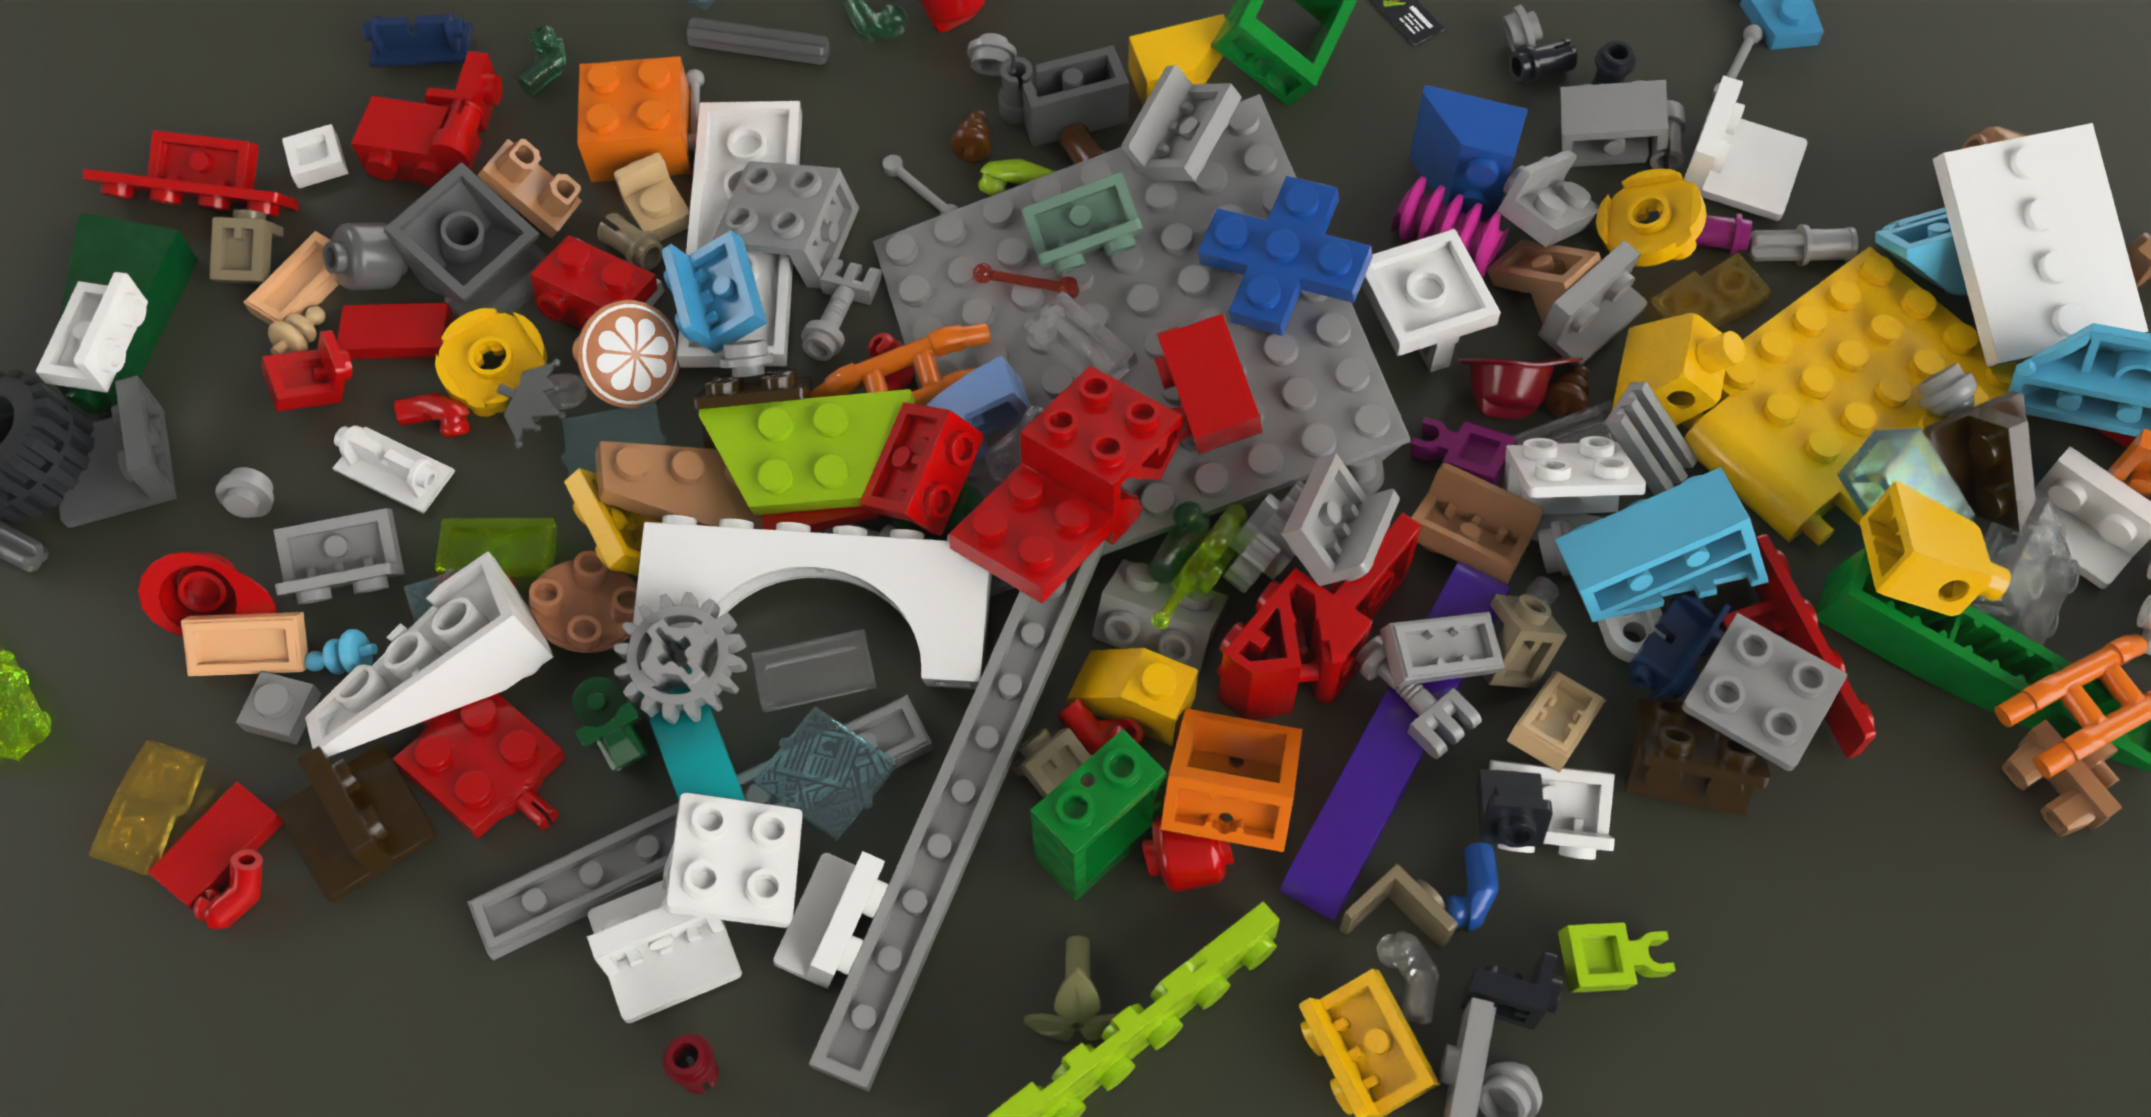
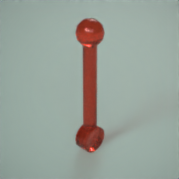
M980 263L973 269V278L980 284H986L992 280L1055 291L1064 300L1075 299L1079 294L1078 283L1070 276L1054 281L993 270L986 263Z

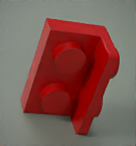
M903 402L859 504L874 514L911 521L930 534L942 535L984 438L983 433L951 410Z

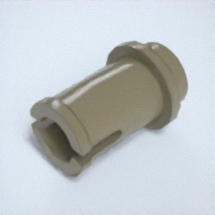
M611 213L605 217L607 221L617 227L615 231L601 221L597 229L598 239L624 255L627 262L644 270H651L659 264L663 257L661 251L663 246L660 244V239L656 234L651 231L642 232L618 213Z

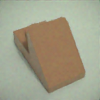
M1521 239L1487 268V272L1494 287L1531 293L1541 322L1544 324L1553 303L1601 261L1599 252L1559 245L1545 247L1539 242Z

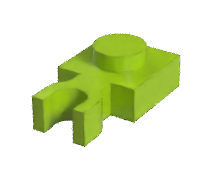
M1625 922L1567 925L1558 931L1569 993L1627 990L1638 984L1635 972L1643 977L1656 978L1666 977L1676 971L1674 962L1660 964L1655 962L1649 955V946H1659L1669 940L1667 931L1649 932L1634 941H1629Z

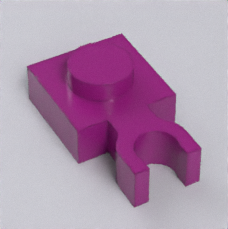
M1425 417L1422 421V436L1435 440L1427 442L1413 437L1410 443L1412 457L1424 461L1443 460L1442 463L1453 465L1497 486L1505 470L1506 445H1516V437L1464 421L1459 432L1456 433L1448 430L1442 422Z

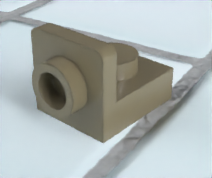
M233 210V218L213 217L209 279L222 283L262 284L270 276L272 238H283L284 227L266 220V213L254 210Z
M1496 594L1490 606L1504 623L1497 640L1505 668L1494 674L1482 676L1489 685L1535 689L1567 634L1551 615L1550 607L1541 599L1528 594H1523L1520 597Z
M1044 727L1028 737L1018 747L1017 750L1022 756L1010 768L1017 776L1025 775L1042 798H1044L1086 762L1091 755L1070 728L1053 730L1049 733ZM1085 776L1081 779L1080 783L1084 787H1091L1095 784V779L1091 776Z

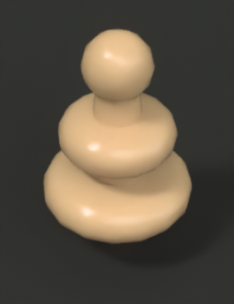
M311 306L307 308L305 316L291 314L286 318L285 322L276 321L272 323L267 333L273 345L271 353L277 355L308 351V344L313 342L317 335L314 325H320L325 320L324 310L319 306Z

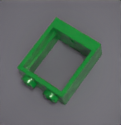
M1235 0L1212 47L1289 106L1316 86L1357 0H1293L1321 22L1305 57L1255 18L1264 0Z
M1122 729L1030 810L1035 860L1075 901L1152 833L1153 821L1156 817L1163 815L1166 771ZM1085 776H1091L1095 779V784L1091 787H1084L1080 781Z

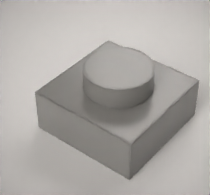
M261 671L236 723L245 732L297 745L307 725L305 717L315 708L322 693L314 684Z

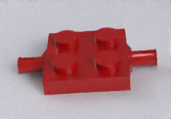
M498 693L420 722L425 727L422 733L392 758L397 768L477 840L500 819L514 814L518 810L534 822L541 831L550 827L547 819L553 824L559 816V811L548 804L537 793L544 779L566 760L564 751Z

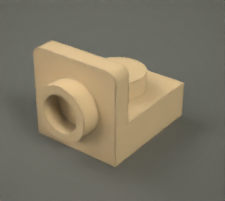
M660 153L635 160L614 172V178L623 204L639 230L642 232L651 231L662 241L688 229L690 210L670 179L665 161Z

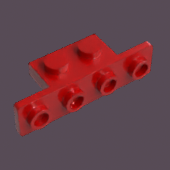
M153 130L147 176L83 169L82 174L83 180L101 186L100 194L120 199L133 200L134 192L149 193L150 201L181 206L184 197L198 199L197 206L225 212H230L231 203L247 205L246 210L264 212L266 217L274 218L279 217L280 209L298 211L299 207L298 200L283 194L254 190L259 145L248 141Z
M1767 534L1756 536L1769 583L1753 586L1762 603L1727 613L1719 627L1725 633L1736 614L1739 613L1846 673L1841 656L1835 649L1829 647L1818 627V619L1814 607L1807 599L1802 598L1794 584L1787 558L1780 550L1775 549ZM1846 678L1824 718L1843 754L1849 759L1863 752L1876 737V731L1871 710L1864 701L1857 698Z

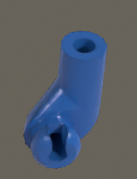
M1476 842L1465 848L1464 856L1468 882L1465 897L1450 895L1445 899L1443 909L1458 922L1456 929L1461 927L1465 928L1466 932H1470L1481 927L1499 891L1494 848L1488 843Z

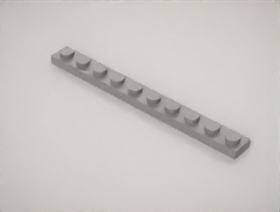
M1103 543L1083 561L1043 604L1025 593L1019 592L809 1062L811 1068L865 1091H870L1103 553Z

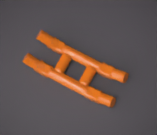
M987 323L964 327L959 324L936 329L929 332L926 337L855 365L851 363L840 367L828 375L824 380L825 382L810 391V397L848 395L852 391L862 388L863 384L867 393L889 391L884 376L914 365L922 388L912 391L915 404L926 406L939 393L969 372L975 370V368L956 371L943 376L942 380L934 356L941 357L949 353L964 351V348L990 344L989 327Z
M2139 634L2121 636L2054 674L2042 678L1994 708L1999 721L2009 728L2060 699L2082 727L2081 730L2033 758V763L2042 776L2051 778L2103 746L2151 720V690L2143 695L2121 667V665L2143 655L2147 651L2148 643ZM2096 678L2101 681L2121 707L2107 716L2102 713L2082 687Z

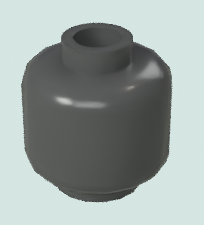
M387 223L341 224L333 232L330 242L325 244L323 250L325 268L330 274L334 275L338 284L346 290L391 289L400 281L401 276L407 272L408 264L384 233V227L388 225Z

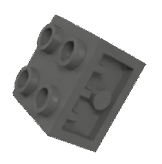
M138 376L115 381L118 404L111 407L112 417L92 422L94 430L90 436L95 439L94 449L88 453V458L91 459L86 470L81 472L78 477L80 481L73 490L69 489L64 495V500L59 503L60 520L67 528L177 499L165 412Z

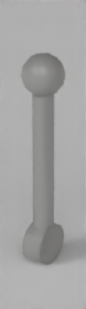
M1749 25L1743 31L1744 42L1726 75L1727 77L1736 79L1753 44L1758 43L1762 39L1763 30L1758 25ZM1720 83L1716 84L1712 91V100H1714Z
M692 69L686 73L688 86L690 87V134L688 135L690 153L695 154L700 87L704 84L705 77L700 70Z
M889 155L884 158L882 162L884 173L890 177L898 176L940 211V215L959 209L954 204H946L906 171L899 156Z

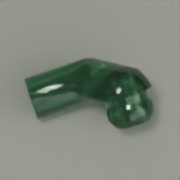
M841 0L842 7L861 35L893 40L904 32L903 25L907 21V15L900 6L894 5L892 9L891 5L887 4L880 13L873 11L867 0Z
M541 25L530 33L529 41L536 48L535 62L516 77L519 85L530 96L536 95L560 75L566 65L565 42L562 36L556 35L553 27L549 25Z

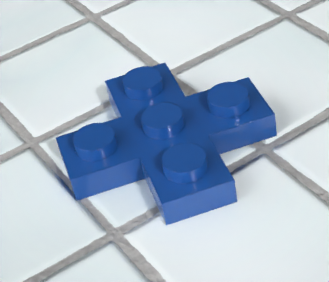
M1286 176L1268 220L1220 208L1216 209L1197 254L1202 265L1244 275L1228 311L1231 323L1283 336L1302 290L1351 303L1355 302L1372 260L1371 245L1325 234L1339 202L1337 187Z

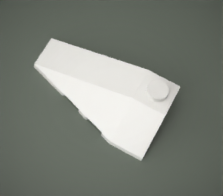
M488 551L442 582L426 598L432 606L409 629L400 623L387 636L392 643L372 666L364 664L355 667L305 717L313 749L320 746L330 757L503 692L521 679L534 674L541 665L553 658L547 639L535 623L527 604L496 559Z

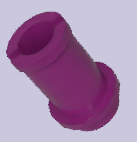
M1736 213L1734 218L1706 215L1704 228L1696 239L1697 246L1729 249V255H1735L1737 250L1747 251L1752 230V220L1742 219V214Z

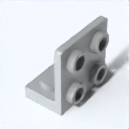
M750 161L745 166L713 236V240L732 230L743 238L746 251L789 255L806 287L821 289L820 278L830 258H839L858 213L859 206L840 168Z
M1737 613L1682 704V710L1779 767L1792 771L1799 763L1848 674Z

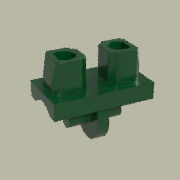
M595 676L586 679L576 688L573 694L572 708L579 721L587 725L575 731L583 747L590 749L599 747L612 771H621L651 754L636 726L647 720L638 705L630 701L626 703L623 690L615 681L607 677Z

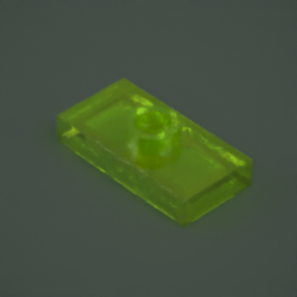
M554 518L442 519L435 570L440 577L445 574H456L488 551L496 559L505 574H509L510 577L540 576L546 570L553 567L558 526Z

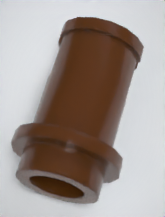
M1082 123L1070 125L1061 133L1059 138L1060 146L1062 149H1065L1074 164L1109 152L1101 150L1091 136L1089 129Z

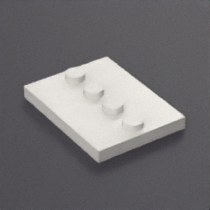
M2093 123L1945 152L1932 159L1987 367L2029 359L2092 323L2148 332Z

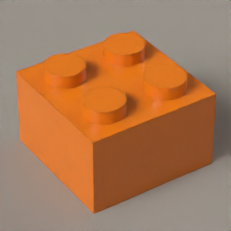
M680 56L579 64L577 145L591 182L615 181L614 172L629 165L635 160L646 158L655 153H660L663 157L669 176L692 174V154L690 153L688 135L690 134V89Z

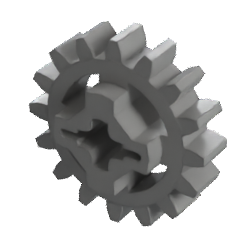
M1301 480L1296 482L1282 501H1279L1269 493L1229 543V546L1237 551L1239 555L1222 577L1242 593H1245L1254 584L1262 572L1274 580L1294 557L1281 534L1305 486Z
M685 592L681 605H675L667 594H663L660 598V610L653 612L644 604L638 607L644 619L639 626L634 623L624 622L622 628L631 636L630 642L615 644L614 651L621 658L627 660V663L616 667L614 673L621 681L631 682L626 686L623 693L633 703L642 700L640 709L651 718L662 708L663 718L670 724H676L681 711L684 710L688 717L694 722L701 721V706L708 704L717 712L723 709L722 703L718 698L722 690L737 694L739 688L730 679L732 672L739 673L747 670V664L742 658L734 655V653L747 647L746 642L740 634H730L737 626V623L729 613L719 616L720 607L714 600L709 598L699 609L698 600L691 592ZM682 622L693 623L688 628L670 626ZM651 642L649 657L644 660L647 647ZM671 642L679 650H684L685 656L688 659L687 664L692 669L691 674L682 666L679 667L674 658L675 653L669 646ZM718 655L715 669L709 677L712 658ZM674 687L689 688L691 690L683 694H666Z

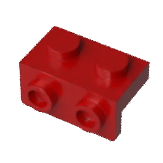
M569 235L530 273L538 310L553 321H562L581 331L587 320L601 307L621 300H635L646 303L658 290L655 274Z

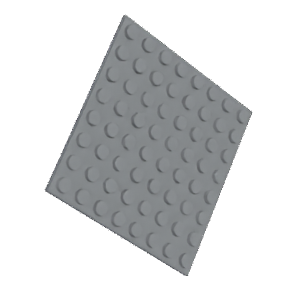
M1260 94L1239 102L1230 118L1228 126L1222 132L1206 161L1204 169L1200 172L1195 182L1148 181L1122 150V147L873 241L905 345L928 336V333L946 326L960 324L964 327L987 323L989 327L990 344L964 348V351L949 353L941 357L934 356L942 380L943 376L956 371L977 369L1001 355L1022 379L1033 415L985 436L990 456L973 463L966 478L968 482L979 490L984 499L1021 464L1020 432L1089 366L1100 370L1170 409L1181 406L1176 388L1172 387L1164 390L1153 358L1163 355L1156 333L1175 326L1182 328L1222 313L1258 409L1263 433L1200 455L1193 438L1185 441L1181 439L1161 480L1141 479L1139 481L1136 478L1129 477L1121 487L1136 494L1137 498L1141 500L1140 504L1144 507L1138 520L1114 545L1106 541L1102 542V555L1263 497L1269 493L1271 494L1290 487L1299 480L1302 482L1306 481L1318 458L1337 453L1345 466L1410 442L1408 431L1351 302L1302 290L1283 336L1231 323L1228 311L1244 275L1200 264L1197 252L1217 208L1268 220L1286 176L1297 178ZM1122 171L1136 213L1143 227L1144 235L1134 238L1137 246L1110 257H1106L1104 250L1085 256V266L1066 274L1056 275L1054 269L1044 272L1037 258V253L1021 208ZM914 366V375L920 389L922 387ZM992 574L991 596L1015 588Z

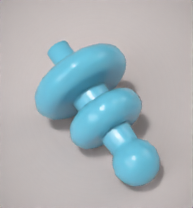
M348 629L341 635L340 639H330L323 647V653L321 651L309 652L305 656L304 663L310 671L318 672L326 666L329 672L341 675L346 671L350 673L359 665L366 664L372 666L373 655L377 654L378 648L375 643L370 644L369 639L363 632L357 629Z

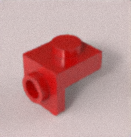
M468 51L456 89L428 88L424 99L427 104L449 108L454 100L461 99L463 103L460 109L461 112L466 100L477 104L484 112V118L480 122L477 132H486L494 105H498L502 99V79L499 75L495 74L488 53Z
M329 330L320 331L317 350L262 356L261 372L275 411L278 412L342 403L345 381L352 379V363L347 349H339L333 331Z

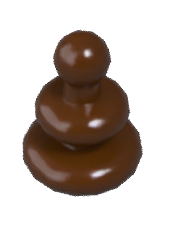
M982 110L971 111L968 119L960 124L958 130L950 138L952 152L965 162H981L991 153L990 131L985 124L987 121L986 114Z
M1574 365L1569 373L1559 376L1556 382L1548 386L1544 403L1554 416L1560 419L1573 420L1583 416L1587 411L1589 401L1587 398L1589 395L1587 380L1590 372L1585 365Z

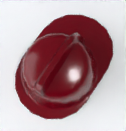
M1557 357L1523 361L1466 358L1459 359V363L1470 366L1472 394L1474 400L1477 401L1479 413L1485 417L1515 420L1527 417L1541 405L1556 364L1582 361L1583 357Z

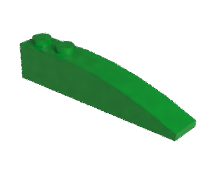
M1863 548L1829 571L1815 607L1817 619L1822 624L1907 672L1994 714V708L2042 678L2072 664V662L1971 605L1961 614L1951 617L1877 593L1866 548ZM2098 678L2082 686L2105 716L2121 708ZM2060 699L2017 723L2032 729L2044 720H2047L2063 739L2082 729ZM2151 720L2112 741L2118 751L2109 759L2151 773Z

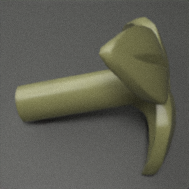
M1071 936L1066 940L1065 980L1058 989L1054 1003V1010L1059 1015L1028 1014L1025 1015L1023 1023L1041 1035L1065 1042L1071 1039L1075 1031H1081L1083 1037L1089 1041L1103 1039L1101 1037L1102 1033L1110 1025L1111 1020L1119 1013L1096 1015L1101 1009L1097 990L1090 980V940L1084 936Z

